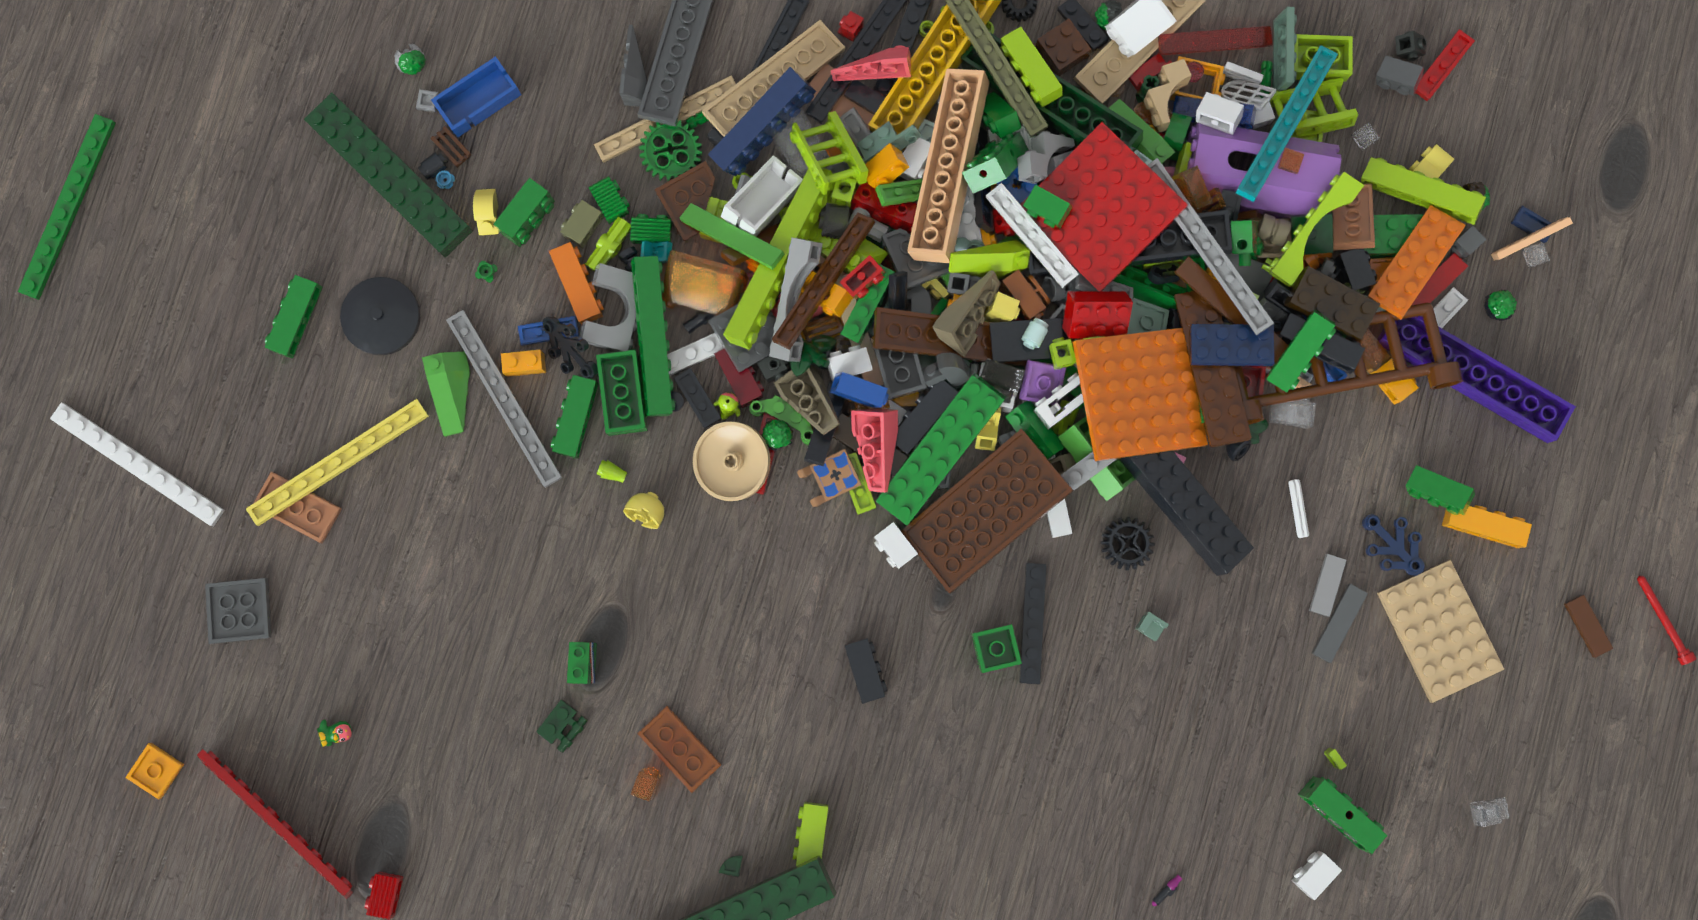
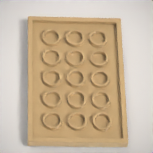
M1447 560L1417 576L1410 577L1377 593L1430 703L1436 702L1504 670L1451 560Z

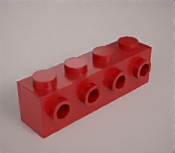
M866 182L859 185L852 199L851 209L863 208L870 213V217L878 222H883L890 225L893 229H902L911 234L917 204L908 202L882 206L875 188Z

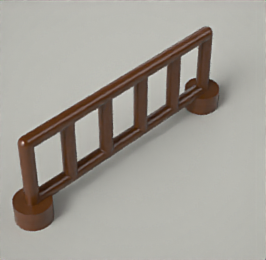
M1432 304L1411 305L1402 318L1423 317L1434 362L1407 367L1395 322L1401 319L1385 310L1376 312L1370 325L1383 323L1394 370L1367 374L1362 355L1354 370L1355 377L1328 382L1323 361L1312 357L1310 363H1312L1311 367L1315 385L1294 388V390L1289 389L1287 393L1275 386L1276 392L1249 397L1242 366H1234L1248 425L1265 419L1262 410L1264 406L1427 376L1430 389L1432 390L1454 386L1463 382L1459 362H1447Z

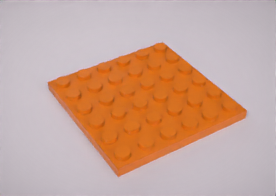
M1183 328L1075 340L1073 342L1095 461L1208 445L1204 423H1201L1199 399L1190 366Z

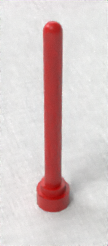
M1639 576L1637 578L1639 585L1678 651L1677 659L1679 663L1686 665L1697 659L1695 654L1684 646L1644 576Z

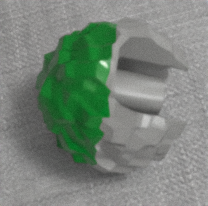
M412 43L408 44L411 50L405 49L401 53L398 49L394 55L397 68L409 75L418 74L426 61L421 48Z

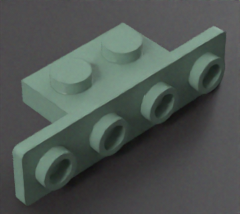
M888 121L859 141L857 145L866 164L889 143L902 150L914 143L922 135L914 125H911L897 135L893 125Z

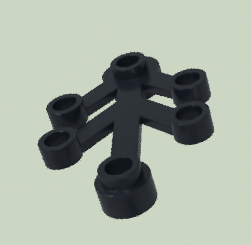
M548 316L544 318L542 322L543 330L549 334L551 348L548 349V355L550 358L556 359L561 356L562 351L564 361L560 365L562 372L568 374L574 370V366L571 363V355L581 367L580 372L584 378L596 376L598 374L596 363L593 361L586 363L574 348L576 347L579 352H583L589 348L588 342L585 339L568 338L576 334L574 325L560 324L556 317ZM557 340L560 342L561 350L558 347Z

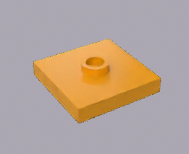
M148 743L125 778L159 800L162 799L184 764L153 743Z

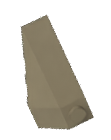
M994 271L988 272L946 308L933 325L938 338L961 356L965 357L978 336L975 334L979 323L983 324L985 317H983L984 311L987 306H991L999 288L1000 282Z
M813 365L798 377L791 370L774 382L781 398L823 435L840 424L825 384Z

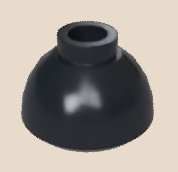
M1251 440L1227 444L1226 452L1228 457L1232 461L1240 460L1250 449Z

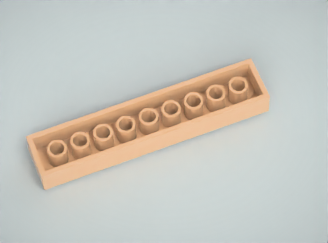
M946 69L907 250L913 260L950 263V254L955 250L968 187L962 172L967 168L966 164L973 160L989 87V80L984 70Z

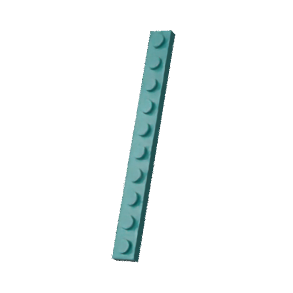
M1320 45L1239 185L1236 194L1252 202L1255 201L1338 53Z

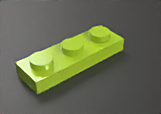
M854 452L849 454V458L862 485L850 490L849 493L857 515L876 509V505L868 489L857 453Z

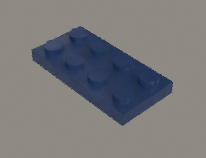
M1191 324L1190 326L1191 365H1274V325H1271L1257 336L1252 328L1246 324Z

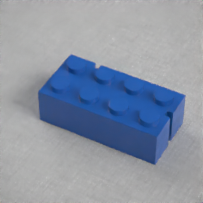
M495 56L432 98L431 101L458 138L472 129L470 126L472 123L475 126L522 94Z

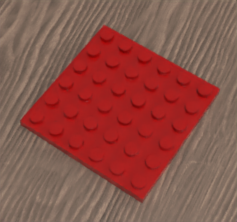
M1101 122L1039 185V187L1072 205L1073 208L1061 228L1057 226L1054 228L1049 227L1043 223L1045 219L1039 216L1036 219L1032 216L1030 217L1061 254L1101 292L1188 207V204ZM1026 198L1020 205L1027 212V209L1023 206L1027 200Z

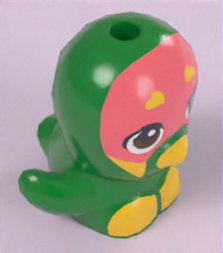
M322 720L320 727L317 728L322 747L331 746L333 743L345 742L352 736L351 726L346 721H339L331 726H327V721Z

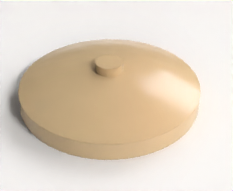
M722 422L712 426L702 434L694 449L693 469L698 483L708 494L723 501H739L754 495L764 485L770 471V452L764 438L758 431L744 423Z

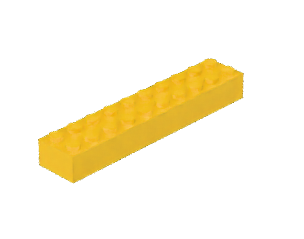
M1002 0L969 1L986 25ZM947 4L911 58V77L897 79L869 122L868 126L871 132H874L888 121L893 125L897 135L911 125L918 129L941 95L946 69H957L961 64V57L970 47L971 42Z

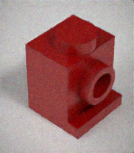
M850 11L847 16L844 15L839 24L841 27L837 33L854 42L864 27V18Z

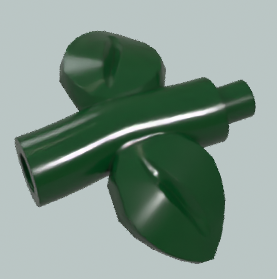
M821 334L813 337L811 342L802 338L804 343L800 362H791V369L796 377L802 375L812 363H815L817 366L828 367L830 361L823 352L832 349L837 340L828 335Z

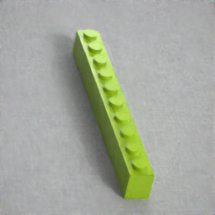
M821 168L825 176L833 174L831 170ZM807 170L770 242V245L782 250L784 256L773 270L761 263L758 265L723 333L730 343L750 350L757 341L758 333L761 327L765 325L767 316L774 307L779 292H781L792 237L809 239L810 231L813 225L817 223L819 214L826 205L827 198L831 190L834 189L836 182L828 184L827 195L823 196L820 189L816 188L810 170Z

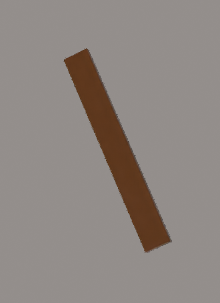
M857 212L773 336L772 341L788 350L791 349L874 226L875 220Z
M1189 256L1175 270L1174 273L1231 324L1249 325L1223 287ZM1274 333V362L1276 363L1288 347V344Z

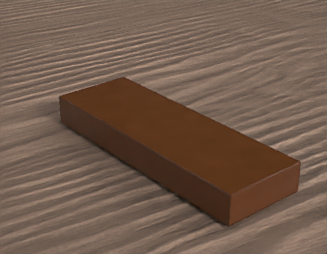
M1580 595L1564 604L1593 658L1613 649L1584 595Z

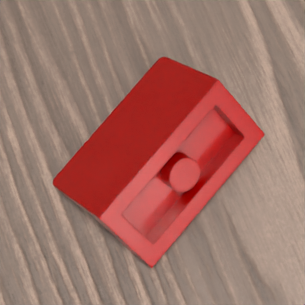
M1158 53L1142 64L1128 79L1135 89L1140 91L1144 77L1151 75L1158 78L1162 66L1173 62L1170 60L1166 63Z

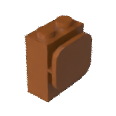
M1019 270L1002 280L999 287L1002 294L1020 301L1018 316L1021 317L1022 321L1034 320V318L1042 319L1045 309L1050 304V299L1032 275L1025 279Z

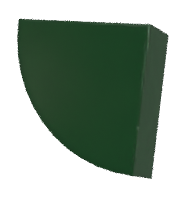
M736 855L728 858L720 867L719 873L739 877L743 856Z

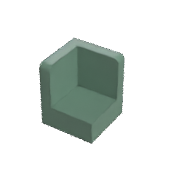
M1145 612L1135 629L1153 641H1157L1164 628H1167L1169 624L1151 612Z

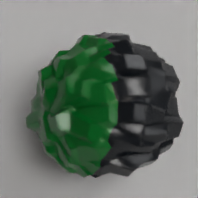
M1501 289L1485 297L1484 308L1489 318L1504 321L1510 319L1513 313H1515L1517 301L1511 292Z
M774 419L767 422L763 428L762 437L768 448L776 451L777 448L792 444L793 430H791L787 422Z

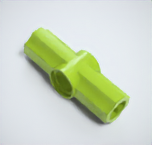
M617 217L608 232L599 238L596 249L585 265L594 272L598 264L607 265L610 259L614 258L620 251L621 243L631 231V225L624 219Z

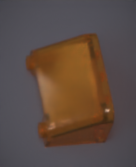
M670 251L663 282L664 292L662 293V301H665L666 307L670 309L681 305L717 316L739 304L746 291L749 277L744 270L678 251Z

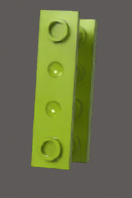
M1343 77L1331 78L1321 83L1312 99L1319 117L1310 119L1305 112L1291 137L1304 138L1355 125L1358 117L1356 108L1347 110L1339 94L1344 81ZM1295 88L1280 92L1276 91L1270 99L1271 107H1275L1278 117L1284 109L1283 105L1287 104ZM1331 94L1338 112L1327 114L1320 96Z
M836 111L828 113V119L824 125L801 131L796 122L792 124L790 139L793 144H796L814 178L816 188L820 189L823 196L827 195L828 184L853 177L856 178L859 185L866 183L869 170ZM825 132L831 133L833 137L831 140L811 146L808 145L805 139ZM832 147L839 148L842 153L819 161L816 160L813 154ZM840 162L847 163L850 168L825 176L821 169Z

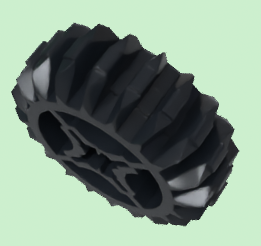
M1120 517L1118 518V524L1115 521L1111 522L1113 529L1109 526L1105 527L1109 534L1102 533L1101 535L1107 539V541L1100 542L1101 545H1106L1107 547L1101 549L1102 553L1108 551L1109 554L1105 556L1106 560L1111 557L1113 558L1110 565L1118 562L1117 569H1121L1123 564L1126 571L1130 569V564L1133 570L1137 569V563L1142 567L1145 565L1142 559L1145 561L1150 560L1146 553H1154L1153 550L1149 549V547L1155 546L1154 542H1149V539L1154 538V535H1147V532L1151 529L1149 527L1143 529L1145 522L1137 525L1138 518H1134L1131 523V518L1126 517L1124 523V520ZM1124 527L1134 529L1129 536L1117 532L1120 528ZM1138 534L1142 538V550H1140V547L1136 543ZM1113 537L1119 543L1117 553H1115L1112 546ZM1132 538L1129 543L1132 548L1127 547L1126 549H1124L1126 543L1123 539H1125L1126 541ZM1127 551L1138 555L1133 560L1121 558Z

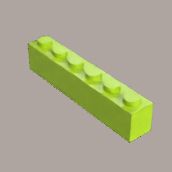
M1371 157L1361 177V183L1372 184L1373 190L1427 209L1432 205L1449 216L1475 225L1486 199L1480 192L1464 190L1460 185L1444 183L1440 178L1427 177L1422 172L1407 170L1399 164L1392 165L1382 158L1375 159Z

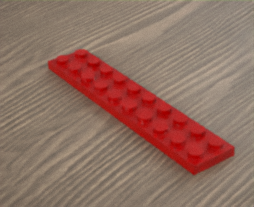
M202 749L197 754L206 767L341 895L348 899L353 894L351 883L344 876L341 878L337 877L336 874L338 872L329 862L324 864L322 856L314 848L309 850L306 840L299 834L294 836L292 834L294 830L286 821L283 820L280 823L278 821L280 818L270 806L265 808L263 806L265 803L255 792L251 795L249 793L250 789L240 778L236 781L234 779L236 775L226 765L221 767L220 764L222 762L212 751L207 753Z

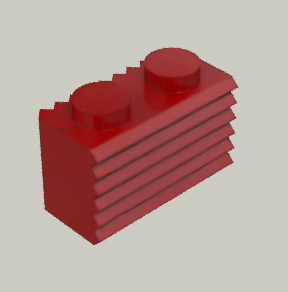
M378 872L375 876L371 877L369 888H372V891L365 901L366 915L388 920L395 917L404 876Z

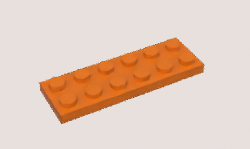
M1430 205L1374 286L1368 298L1380 303L1379 307L1402 320L1466 225Z

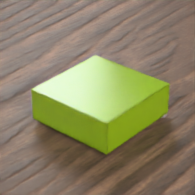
M1328 748L1324 751L1325 756L1334 768L1342 770L1347 766L1336 749Z

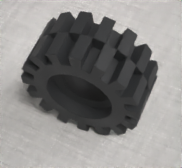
M1002 0L1003 13L1006 12L1007 18L1011 16L1012 21L1018 19L1017 22H1021V19L1026 21L1028 17H1032L1038 1L1026 0V7L1018 9L1014 7L1012 0Z

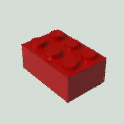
M1068 291L1062 328L1068 338L1125 335L1128 332L1133 301L1126 291Z

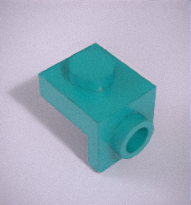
M642 241L641 257L658 256L659 262L670 263L673 243L668 241L657 243Z

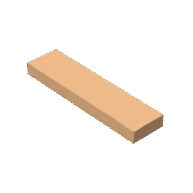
M1570 217L1559 219L1493 252L1491 256L1494 261L1500 260L1573 224Z

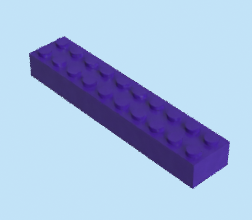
M1417 316L1396 320L1405 361L1414 366L1434 362L1423 317ZM1438 327L1447 362H1459L1463 382L1450 386L1451 388L1546 443L1557 441L1576 406ZM1383 328L1375 343L1390 351L1385 329Z

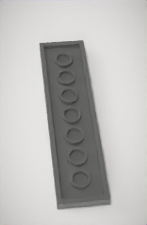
M672 0L639 107L638 118L676 127L714 0Z

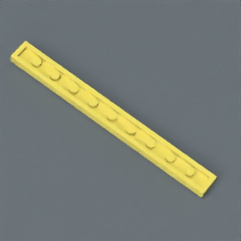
M418 399L412 401L246 508L254 523L260 526L423 421L429 415Z

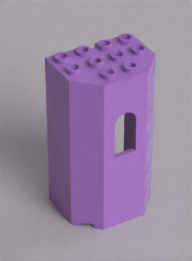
M1197 122L1195 126H1192L1186 138V142L1191 143L1190 151H1192V155L1188 162L1185 181L1182 182V186L1179 188L1187 200L1214 205L1218 211L1222 189L1237 191L1248 172L1232 168L1228 163L1229 154L1234 151L1257 155L1269 133L1237 127L1234 134L1231 135ZM1291 137L1255 201L1252 202L1242 197L1239 212L1257 210L1262 215L1265 213L1274 216L1275 219L1290 218L1291 222V216L1307 214L1312 207L1315 209L1320 203L1317 201L1323 191L1328 192L1331 188L1330 181L1336 174L1339 175L1342 159L1341 154H1337L1340 150L1339 145Z

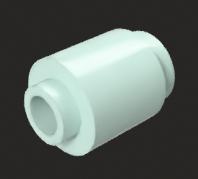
M1034 318L1021 338L1024 341L1023 345L1029 349L1039 348L1048 332L1047 328L1049 325L1041 319Z

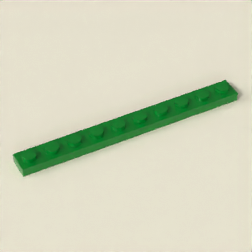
M97 114L94 115L18 289L19 293L37 300L40 299L116 122Z

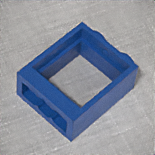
M844 372L835 374L829 392L871 408H881L882 405L886 404L889 396L886 393L888 388Z

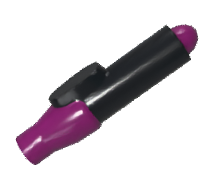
M1179 875L1170 880L1152 899V906L1159 905L1167 896H1172L1175 893L1178 884L1182 880Z

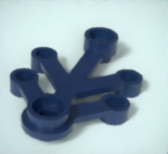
M1370 514L1363 518V527L1369 531L1374 530L1389 546L1378 547L1376 544L1368 545L1366 547L1367 555H1398L1404 561L1393 562L1391 559H1383L1380 562L1382 570L1403 569L1411 576H1417L1424 571V562L1419 557V542L1422 540V535L1419 532H1411L1408 535L1410 555L1404 550V528L1408 525L1406 518L1399 517L1394 520L1396 540L1380 525L1378 516ZM1370 519L1375 520L1374 526L1370 524ZM1399 520H1402L1404 523L1402 527L1398 525ZM1413 534L1417 535V541L1412 539ZM1371 547L1375 548L1374 554L1370 552ZM1385 561L1389 562V568L1384 567ZM1413 562H1416L1418 565L1416 570L1412 567Z

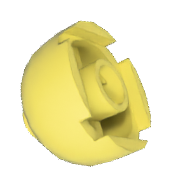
M652 492L638 493L628 500L623 512L634 522L636 519L644 522L641 526L657 529L663 521L664 506L656 494Z

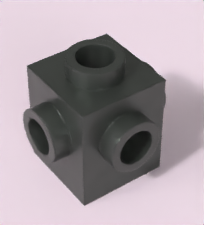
M1409 31L1395 37L1397 56L1407 61H1415L1420 56L1426 55L1425 48L1427 47V42L1423 35L1416 33V31Z
M767 356L757 362L767 383L774 379L777 381L788 372L786 366L789 363L785 360Z

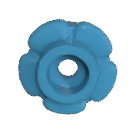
M444 170L436 175L435 180L439 188L449 189L453 186L455 177L449 171Z

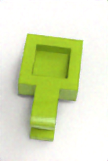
M1062 400L1060 403L1061 409L1056 413V416L1063 411L1062 409L1064 408V406H1066L1070 402ZM1078 408L1051 427L1056 435L1057 433L1059 435L1067 431L1068 426L1073 425L1079 410Z

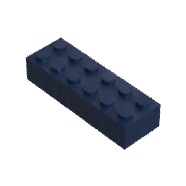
M789 67L708 155L723 171L735 177L741 175L746 170V165L760 155L763 147L770 145L773 137L786 128V123L800 113V108L814 98L816 90L798 72Z

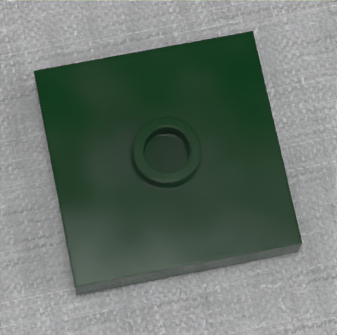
M1332 212L1323 216L1314 226L1308 236L1304 255L1333 253ZM1306 214L1291 216V241L1295 237L1293 234L1299 224L1304 225L1307 221V218H1305Z

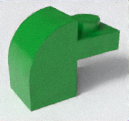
M1174 112L1164 140L1175 151L1170 159L1177 161L1179 152L1182 150L1188 136L1192 117Z

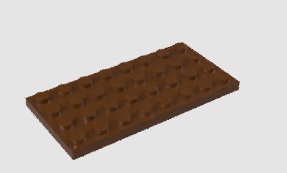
M1021 428L902 529L901 532L947 592L952 593L1074 490Z

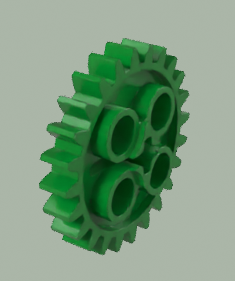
M680 120L675 127L666 124L660 125V123L656 122V128L651 125L649 126L650 133L644 131V135L647 138L640 139V142L644 145L639 146V150L644 152L639 154V157L645 158L642 161V165H649L646 171L653 170V178L658 174L660 175V181L667 177L668 182L671 178H676L696 166L694 162H701L696 156L702 155V151L697 150L702 147V144L696 143L699 140V136H692L695 132L694 129L688 131L689 124L682 127V121ZM680 135L684 140L682 143L677 144L673 141V137ZM662 139L665 143L663 146L657 147L654 145V141ZM685 146L688 147V149L686 150L680 149ZM668 147H672V150H674L672 155L669 154ZM656 151H657V152H662V153H659L658 155H654V154H653V153L656 152ZM684 154L687 157V161L680 163L676 159L677 156ZM660 158H666L668 164L660 166L657 161Z

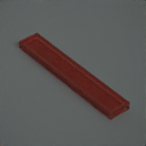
M1271 26L1171 33L1158 36L1160 55L1261 48L1273 45Z

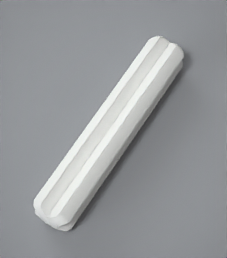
M1299 479L1290 480L1288 483L1298 538L1308 537L1309 529L1301 482Z

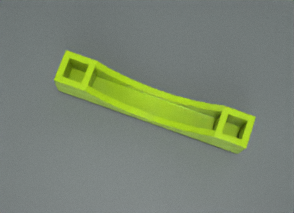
M1346 172L1340 175L1336 174L1329 183L1331 188L1328 192L1323 191L1317 199L1320 202L1315 209L1312 207L1305 216L1307 221L1304 225L1299 224L1293 232L1295 235L1294 239L1291 242L1288 240L1282 247L1281 251H1283L1281 257H1275L1270 264L1271 270L1269 274L1286 286H1291L1304 269V249L1308 236L1314 226L1330 211L1352 203L1364 187L1362 183Z

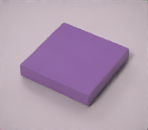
M1027 360L1019 399L1038 402L1043 397L1046 399L1050 398L1053 395L1051 391L1059 385H1063L1066 367L1054 370V364Z

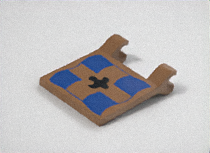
M846 449L827 457L824 467L812 464L797 471L800 478L813 474L822 495L810 500L813 507L820 506L862 485Z

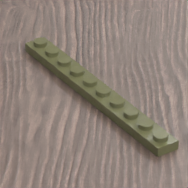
M944 0L1008 103L1017 112L1018 118L1030 138L1047 129L1048 124L969 0Z

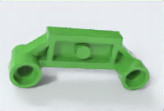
M775 395L771 399L756 400L750 404L749 410L753 416L760 417L767 413L778 420L787 422L790 427L801 433V441L805 445H809L810 439H806L805 435L813 433L810 423L782 398ZM755 405H760L759 410H754L753 408Z

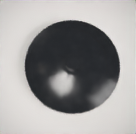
M387 277L370 278L353 287L345 297L340 313L341 326L347 339L358 349L373 355H388L406 347L415 337L421 318L418 301L411 290L401 282Z

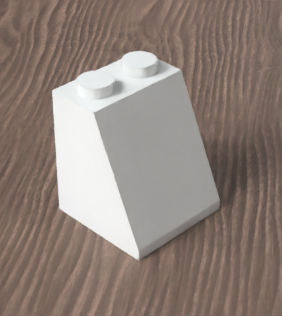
M1135 0L1110 21L1105 28L1108 36L1119 45L1120 52L1130 57L1173 25L1176 19L1162 0Z

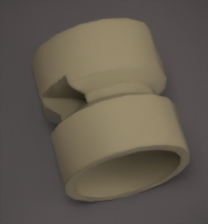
M1264 213L1258 223V237L1264 241L1270 239L1271 243L1283 246L1288 237L1291 222L1284 219L1276 220L1274 216Z

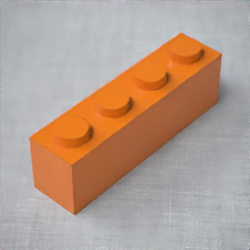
M569 242L550 250L549 253L579 323L582 325L584 321L592 322L603 317L601 311L604 310L600 299L596 300L594 293L597 291L595 286L592 285V281L589 282L586 277L589 275L586 265H581L579 258L582 256L578 247H574Z

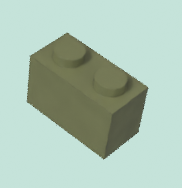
M581 200L579 204L577 203L573 207L570 218L562 223L560 232L563 237L583 249L604 216L601 211Z

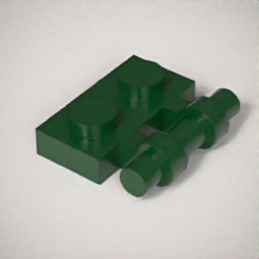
M560 700L536 732L551 744L556 739H559L561 743L557 749L563 753L567 747L570 748L573 744V739L576 735L584 730L583 726L588 720L584 716H581L578 721L573 719L578 711L564 700ZM569 724L572 726V729L565 736L562 732Z

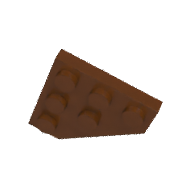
M706 161L654 189L683 241L695 236L700 231L681 222L680 216L690 203L706 211L709 197L711 196L715 177Z

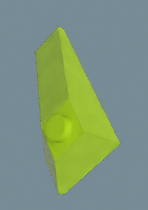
M1012 240L952 252L950 254L949 272L983 278L992 270L995 272L998 280L1005 279L1017 270L1022 272L1028 268L1030 249L1018 240Z

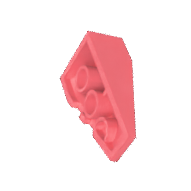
M898 45L832 69L831 76L833 81L911 77V54L909 47Z
M851 410L852 433L858 441L859 448L857 450L858 454L862 455L864 462L863 471L869 491L886 493L888 492L898 434V410Z

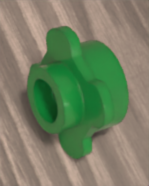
M481 261L477 272H475V277L477 279L482 278L486 282L491 283L494 280V273L497 272L498 268L495 264L490 265L486 261Z

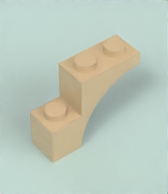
M1185 59L1163 65L1158 75L1161 86L1149 89L1144 98L1145 107L1147 110H1150L1152 123L1155 127L1157 126L1159 133L1166 131L1170 124L1167 108L1169 98L1178 89L1188 85L1192 75Z

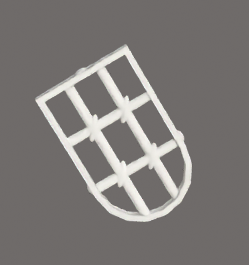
M1244 80L1230 81L1221 89L1223 98L1237 101L1245 107L1260 111L1263 110L1276 93L1274 88ZM1250 86L1257 88V90H1251L1244 87ZM1231 87L1238 89V91L1233 93L1225 91V89ZM1260 90H1265V91L1271 92V94L1269 95V94L1262 93V92H1259V91H1260ZM1241 91H1246L1249 93H1253V95L1248 97L1240 95L1239 93ZM1225 94L1232 95L1233 97L1229 98ZM1256 95H1261L1267 97V99L1265 101H1262L1259 99H1255L1254 97ZM1238 97H1239V98L1246 99V100H1248V101H1247V102H1243V101L1236 100L1235 98H1238ZM1254 101L1257 103H1261L1262 105L1258 106L1250 103Z

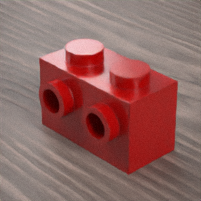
M869 255L843 278L840 283L853 298L857 299L859 297L861 299L868 294V288L871 285H877L884 279L883 275L886 272Z

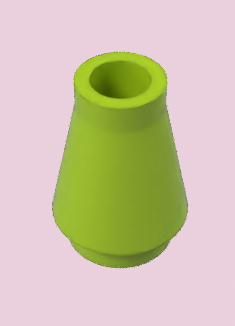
M602 460L597 471V475L601 476L600 478L622 483L627 474L626 471L609 460Z

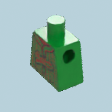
M1253 220L1231 221L1232 254L1239 255V266H1251V254H1257L1258 222ZM1246 241L1247 247L1243 249L1242 244Z

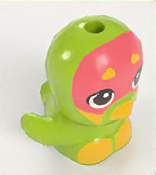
M725 392L721 394L719 399L713 404V406L719 405L720 417L724 420L735 413L737 417L740 416L738 398L732 393Z

